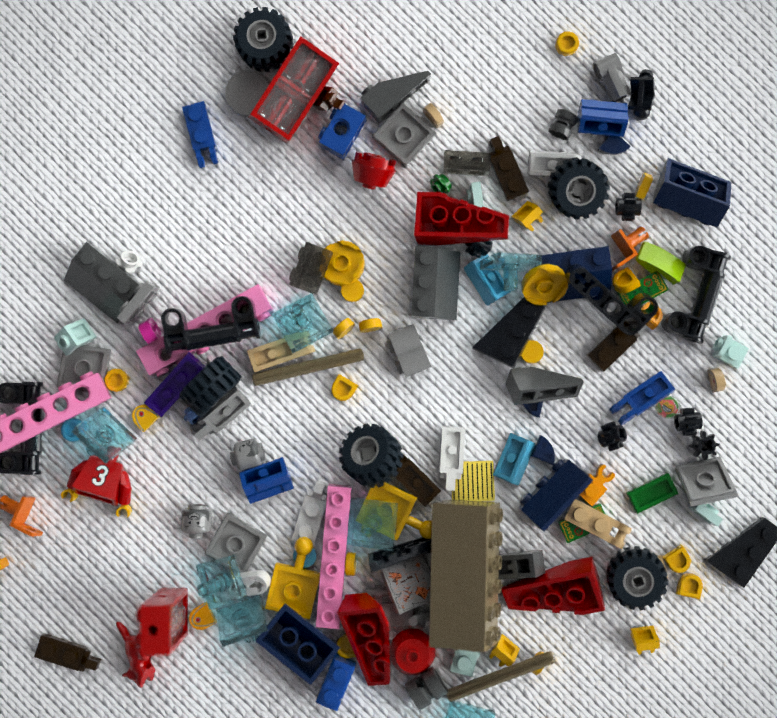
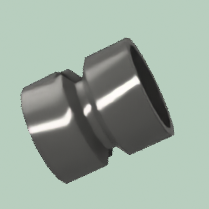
M433 666L421 673L420 679L415 677L405 683L408 694L420 711L432 704L433 698L438 700L448 693L444 682Z

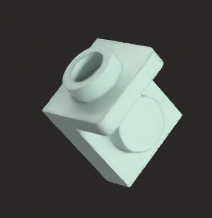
M481 181L472 182L470 189L466 190L467 201L473 205L484 207Z
M85 318L64 326L55 335L54 339L59 348L68 356L76 348L94 341L97 336Z
M730 335L719 337L713 345L712 349L714 352L712 356L735 369H739L749 348L733 340V337Z
M708 503L706 506L702 504L689 507V509L711 525L718 527L723 520L717 515L719 511Z
M454 650L450 671L472 677L480 652Z

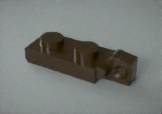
M499 136L490 139L489 143L493 152L489 153L490 163L507 202L529 193L512 150H510L508 145L503 146Z
M624 321V327L631 326L633 321L630 324ZM616 327L587 356L604 372L637 341L640 334L637 332L634 335H627Z
M403 455V459H400V462L403 463L402 467L396 470L398 474L395 478L426 507L441 490L409 457L407 458Z
M46 633L41 635L34 655L35 658L82 672L85 669L96 671L101 663V658L90 655L91 650H88L86 646Z

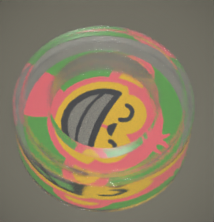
M667 396L656 404L657 413L663 418L671 419L674 418L675 414L680 413L681 404L674 396Z

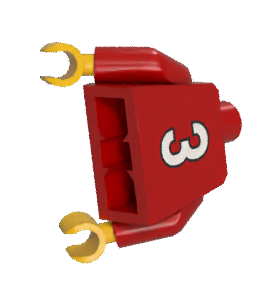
M107 447L103 458L91 455L88 460H84L71 470L66 485L68 489L62 491L61 498H66L69 492L71 494L70 502L76 500L78 495L117 506L119 502L121 505L116 510V516L119 517L121 509H125L128 518L132 513V508L129 505L132 488L129 474L125 471L123 464L116 462L120 451Z

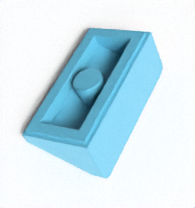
M488 254L473 260L464 267V271L487 306L511 292Z
M510 433L493 475L512 484L519 485L536 443Z

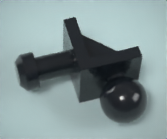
M648 69L642 70L639 77L630 78L631 97L628 110H633V115L638 120H645L649 117L655 99L653 72Z

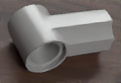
M616 53L593 62L594 73L597 79L603 82L611 102H618L631 94L622 74V63Z

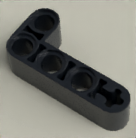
M571 265L566 271L568 282L627 335H634L639 332L658 311L657 301L647 293L637 294L625 305L582 265ZM574 274H580L587 282L583 285L582 282L574 277ZM600 287V293L595 297H591V289ZM649 300V307L645 310H640L641 303ZM612 302H616V309L612 312H607V306ZM627 318H633L632 325L624 327V321Z

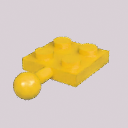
M383 482L384 486L382 487L375 485L374 488H370L356 521L396 541L399 539L405 524L419 530L423 538H432V521L426 520L422 522L410 516L417 497L386 482Z
M300 537L294 545L297 552L295 565L291 566L279 562L275 564L265 609L278 612L286 603L303 618L310 620L320 580V572L303 569L306 555L312 551L313 543L307 537Z

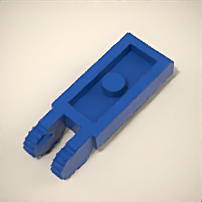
M202 101L183 106L187 129L199 167H205L202 151L209 149L210 159L213 164H218L219 161L215 149L217 146L205 102Z
M660 371L624 395L623 399L614 404L609 410L614 414L628 405L631 411L621 416L618 420L620 425H624L635 416H639L675 391V388Z

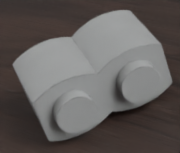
M414 324L388 334L390 339L386 340L390 353L395 352L398 357L395 365L399 374L404 373L405 377H409L431 368Z

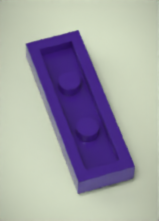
M188 352L144 401V404L162 417L180 398L181 390L205 365Z

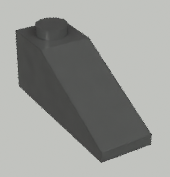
M424 71L378 82L375 86L370 85L361 93V104L379 124L395 111L402 102L404 103L430 81L431 73Z
M518 367L510 369L505 385L514 405L578 397L584 382L581 378L540 368Z
M543 550L499 554V556H502V568L499 570V579L535 578L545 574Z

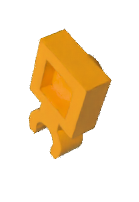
M604 464L597 468L595 477L590 473L588 474L593 481L580 494L591 506L608 490L603 484L613 480L615 477L613 472L607 477L602 475V471L606 468Z

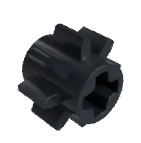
M624 193L622 198L616 199L615 214L622 215L621 221H633L635 216H640L642 202L640 198H635V193Z
M493 242L464 243L468 247L465 252L480 258L481 255H487L491 251Z
M694 408L679 409L680 414H675L674 416L676 430L678 432L682 431L683 436L697 435V429H702L703 426L700 412H695Z
M613 421L600 426L601 431L598 432V441L602 447H608L609 451L624 447L623 442L627 440V434L622 425L616 426V422Z
M700 431V436H691L693 442L688 447L694 449V457L702 454V459L708 460V454L717 455L715 449L720 443H715L713 440L715 434H709L706 437V432ZM702 441H706V443H705V446L707 447L706 450H705V449H702V448H703V445L701 444Z

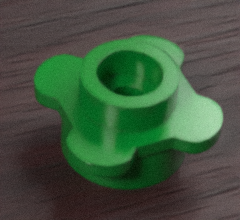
M435 174L433 176L434 179L430 180L432 190L448 194L450 189H452L450 180L444 174Z

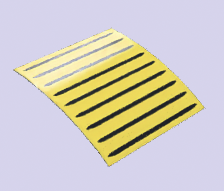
M464 461L461 479L455 480V491H452V500L495 501L494 461Z

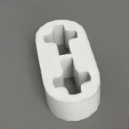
M263 570L237 573L230 579L227 588L235 597L259 595L266 592L271 584V577Z

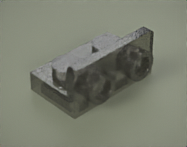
M445 150L443 174L488 176L491 170L490 154Z
M306 242L305 246L299 250V261L296 268H293L290 273L289 285L298 290L317 295L333 252Z

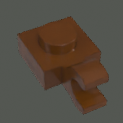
M325 86L312 106L317 110L326 112L332 107L341 110L345 101L336 97L339 93L336 89Z

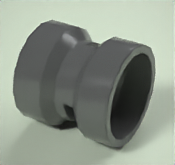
M558 109L555 115L556 120L550 125L548 132L559 139L569 140L572 134L571 128L576 125L578 117L570 111Z

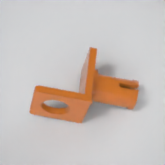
M640 226L627 236L622 229H619L611 235L626 258L612 267V271L638 255L634 247L649 238L647 232L640 237L638 236L645 231V228Z
M3 495L0 498V502L3 503L0 504V509L13 515L9 526L32 537L42 536V531L25 523L36 498L24 496L19 503Z

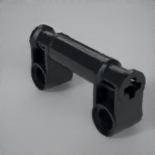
M695 246L684 252L682 260L686 267L703 272L704 275L691 314L676 311L663 316L661 325L666 332L683 337V339L694 343L703 344L704 340L702 337L706 326L710 323L725 277L724 270L727 261L731 259V255L704 246ZM693 252L699 254L700 260L698 263L692 258ZM673 316L678 319L679 324L677 328L671 325Z
M239 296L233 300L231 309L234 322L189 330L185 313L178 308L165 310L162 313L161 322L167 354H172V351L182 349L190 351L241 342L242 339L252 337L260 339V326L253 300L246 296ZM241 300H245L249 304V310L244 314L240 313L237 308ZM172 312L177 313L179 316V321L176 325L170 324L168 320ZM252 328L251 331H242L243 329ZM182 340L181 343H173L174 341Z
M43 382L0 384V402L21 405L28 403L30 406L38 402L36 398L41 395ZM7 387L13 390V396L9 400L4 396V390ZM40 408L35 410L33 415L34 419L38 422L42 421V409ZM42 433L22 442L20 452L0 453V473L41 474V470H39V456L42 455ZM5 456H8L12 461L9 469L5 468L2 463Z

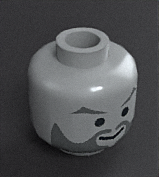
M255 439L235 443L233 452H230L232 465H237L240 471L262 465V461L265 460L262 443H258Z
M189 504L188 508L182 511L181 530L184 533H189V538H203V534L211 531V511L203 504Z

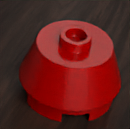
M356 151L355 158L352 160L353 178L355 181L363 183L362 187L376 190V187L386 188L397 171L395 170L396 160H385L381 155L364 152L362 156V153Z
M403 630L393 638L390 644V660L401 673L407 675L421 674L429 669L434 661L435 648L429 647V635L422 630Z

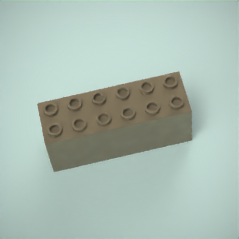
M446 499L432 503L429 647L485 653L500 640L501 628L498 627V617L501 615V603H498V594L501 593L502 581L499 579V570L502 568V556H499V546L502 545L503 541L502 532H499L500 523L503 520V509L500 508V502Z

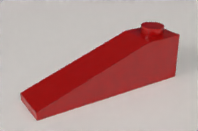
M417 192L414 237L418 245H450L508 239L509 215L470 204L462 199L458 200L449 197L441 192Z
M592 556L568 561L545 570V574L538 577L525 578L501 589L508 609L525 611L546 609L552 610V613L571 611L574 612V615H586L605 611L600 579Z
M367 592L347 594L337 614L368 686L389 685V623L383 608Z

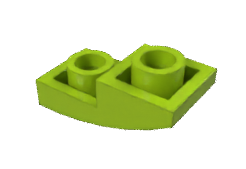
M646 241L642 242L635 259L648 272L654 273L658 271L673 285L680 282L686 264L673 254Z

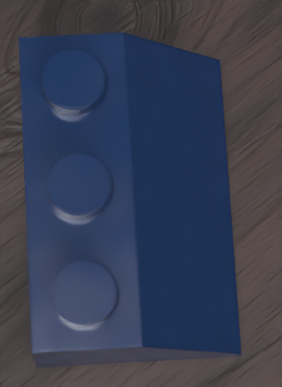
M667 158L654 191L653 204L662 209L677 212L683 217L698 220L704 225L718 228L730 207L732 182Z
M609 246L546 254L536 258L537 266L545 264L556 265L563 269L565 274L568 267L580 264L611 291L612 264ZM574 274V277L582 282L583 285L587 282L580 274ZM568 282V289L565 295L556 302L585 297ZM600 287L592 288L590 296H597L600 293Z
M567 458L564 460L559 459L551 467L553 471L549 476L546 477L544 475L535 484L537 488L531 494L527 492L519 501L521 505L518 508L543 532L593 481L591 477Z
M286 603L273 616L256 639L259 645L310 686L340 649L336 643Z

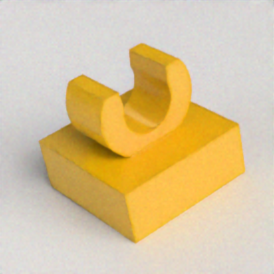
M527 201L511 217L516 223L530 231H534L531 223L534 220L542 223L543 219L540 215L543 211L538 205Z
M653 625L630 628L631 638L639 655L642 654V651L650 650L651 653H654L655 649L660 648V641Z
M501 634L500 640L493 646L489 658L492 659L496 656L500 660L498 664L500 667L504 665L511 666L515 662L520 648Z

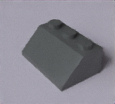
M88 242L83 245L71 260L64 278L66 283L116 323L120 321L117 318L120 314V307L126 301L130 302L135 296L134 290L141 284L120 266H117L114 261Z
M415 246L411 318L457 320L460 270L459 251L439 247Z

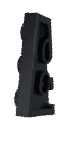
M525 297L522 298L472 347L473 350L514 369L545 310V306L532 304Z
M761 517L743 530L739 536L731 542L724 544L720 550L713 555H709L704 560L745 588L776 544L777 526L766 518Z
M420 537L369 553L368 559L371 573L409 560L416 555L431 553L432 538L425 539Z

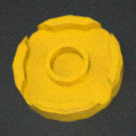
M337 241V243L328 245L321 253L319 259L320 271L324 278L332 285L341 287L351 285L363 274L365 268L364 255L359 247L352 242Z
M550 264L539 265L530 269L524 275L521 282V290L527 301L542 306L547 305V302L553 301L554 303L561 299L568 289V281L565 272L560 267Z

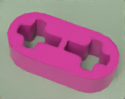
M152 317L139 324L140 333L148 344L161 337V331Z

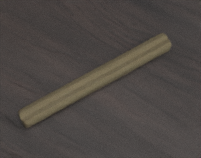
M359 348L255 373L252 375L254 385L258 386L363 361V350Z
M551 651L454 686L447 689V698L452 702L555 663V657Z

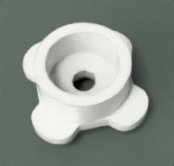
M124 251L120 258L115 259V264L121 266L128 274H133L135 269L141 268L143 265L139 255L133 251Z

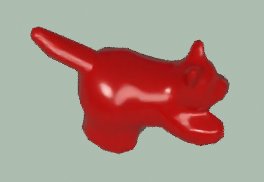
M116 622V627L125 641V653L130 666L129 670L122 674V677L129 678L138 687L142 688L146 679L152 681L155 675V668L150 659L152 656H140V648L136 646L137 635H130L125 625L121 622Z

